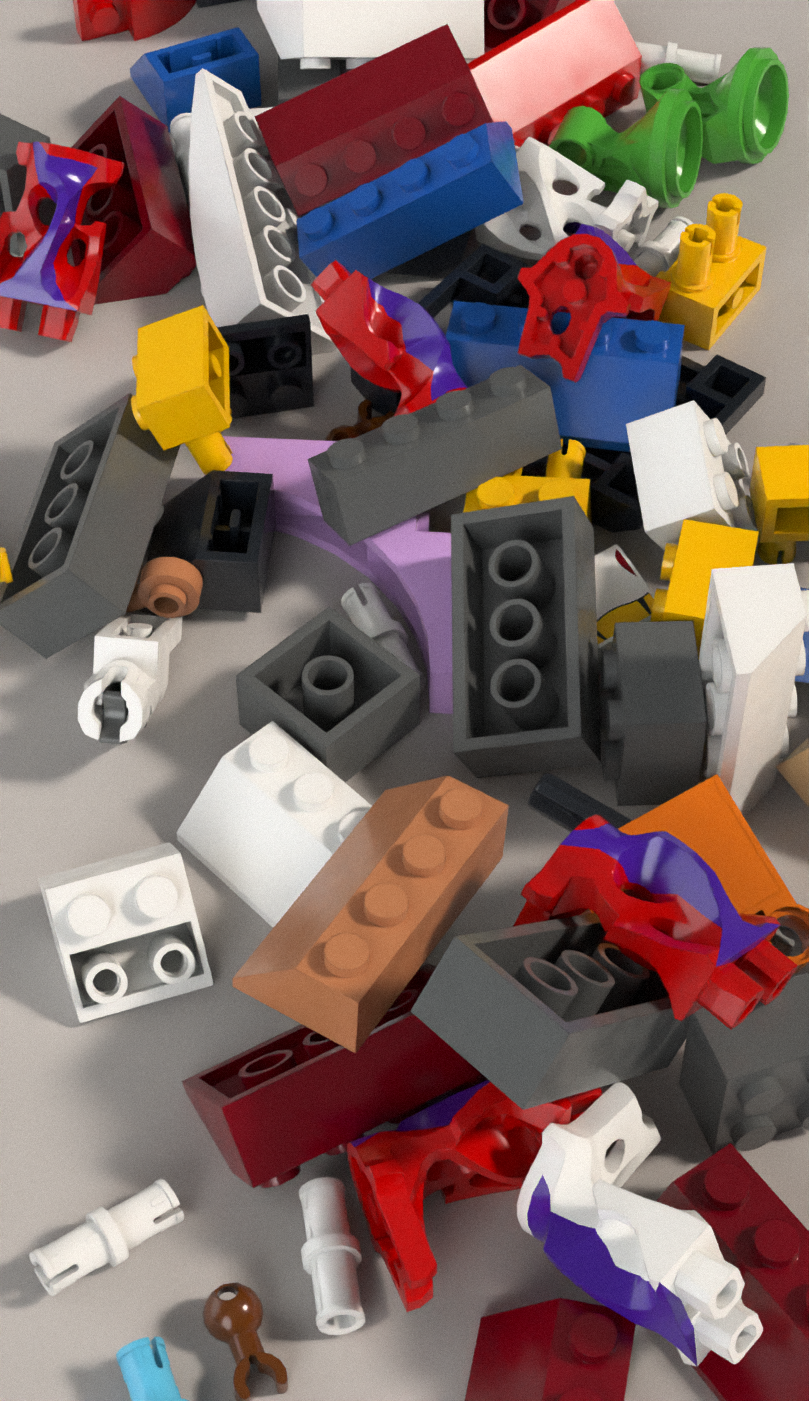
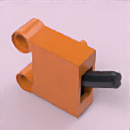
M545 773L535 785L528 800L530 809L569 832H572L585 819L597 814L628 835L666 831L681 840L695 851L716 873L738 913L775 917L781 924L780 926H787L797 933L801 941V953L794 957L787 956L798 965L793 975L797 974L809 963V909L796 903L718 774L634 820L627 818L552 774ZM588 909L581 915L590 914L594 912Z

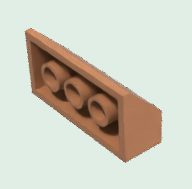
M448 775L385 790L232 978L233 987L356 1053L502 859L509 805Z

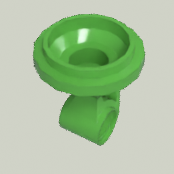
M749 48L728 73L703 88L698 87L685 74L684 69L674 63H661L652 66L640 77L639 83L646 113L668 89L688 90L692 100L697 102L701 110L703 121L701 157L713 164L737 160L740 163L746 164L759 163L779 143L788 113L789 86L785 67L771 48Z
M668 89L640 120L624 132L618 133L593 108L585 106L573 107L565 114L549 147L605 182L603 191L618 193L625 181L630 180L645 187L647 196L658 200L657 209L675 208L679 206L682 199L689 197L698 177L703 144L701 110L697 102L692 100L688 90Z

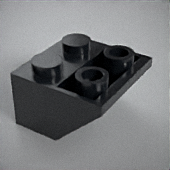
M309 314L217 327L229 347L230 409L232 410L230 415L232 419L314 407L311 322Z
M212 470L163 504L164 512L159 522L153 528L146 563L159 557H175L194 565L203 577V587L199 605L196 609L261 613L276 528L273 474Z

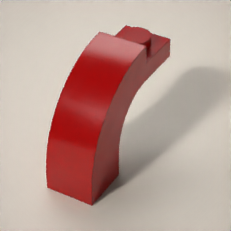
M73 0L76 31L82 41L129 31L134 41L145 39L178 23L191 11L196 0Z

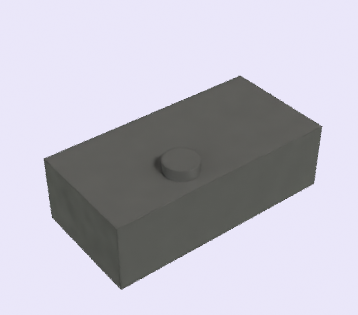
M131 393L54 443L9 563L14 582L8 584L2 582L0 588V625L46 659L126 614L153 528L159 522L164 512V506L161 503L180 445L163 451L151 431H144L140 428L132 411L131 397L134 395Z
M574 496L451 514L453 753L476 778L602 764L594 528Z
M595 913L454 936L411 1009V1012L522 1110L669 1067L686 1040L690 1019L689 1016L681 1022L674 1018L669 994L658 972L635 963L624 955L614 943L603 939L606 932L598 915Z

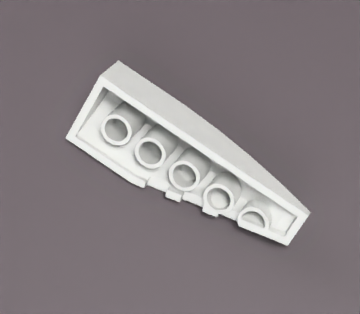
M202 68L195 76L190 123L188 173L190 220L195 259L201 282V293L205 299L207 312L216 327L309 314L312 355L332 352L337 347L326 334L315 311L324 302L311 286L317 277L299 258L298 241L294 234L297 231L296 220L298 218L293 209L286 208L284 210L280 203L276 190L283 184L275 167H272L266 158L258 152L264 145V142L242 92Z

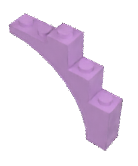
M223 436L233 452L231 454L233 457L232 463L225 471L273 474L276 515L275 531L296 536L337 555L367 576L397 607L416 639L426 670L429 713L453 714L451 533L430 532V512H423L349 546L323 520L307 460L327 451L337 441Z

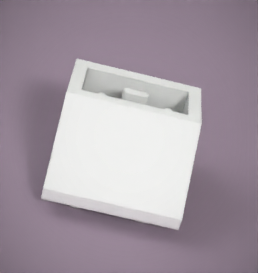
M693 400L626 424L644 530L664 551L667 542L678 544L684 519L753 531L757 530L753 503L748 495L745 496L742 478L749 476L745 454L738 442L733 444L729 442L717 418L710 420Z
M170 842L38 878L55 945L79 1023L214 985L182 856Z

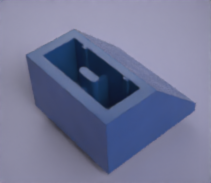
M239 27L145 53L130 68V77L159 120L168 127L169 133L171 121L176 116L182 113H192L195 76L202 68L240 90L249 109L262 105L259 54Z

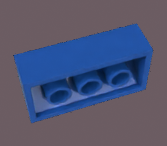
M507 121L485 123L465 134L454 137L450 142L416 159L407 161L401 167L369 183L358 186L354 191L322 207L311 210L307 215L296 220L299 258L316 277L331 262L336 260L350 274L357 270L369 279H372L524 204L512 128Z
M454 301L446 338L451 345L453 366L465 385L469 388L489 379L490 375L499 369L522 365L550 386L560 439H563V445H568L569 439L580 442L584 447L631 452L626 424L668 410L676 405L685 325L612 317L602 325L582 377L577 383L563 378L561 365L553 359H530L517 353L528 312L527 308L489 305L481 302ZM557 312L551 322V330L554 334L560 335L567 329L571 319L570 313Z

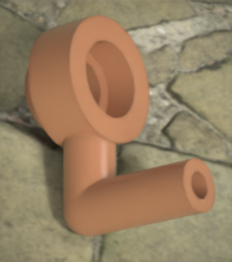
M159 557L152 559L143 567L139 584H137L138 574L126 612L148 608L156 615L164 618L182 617L192 613L199 605L203 587V577L200 571L191 563L180 558Z

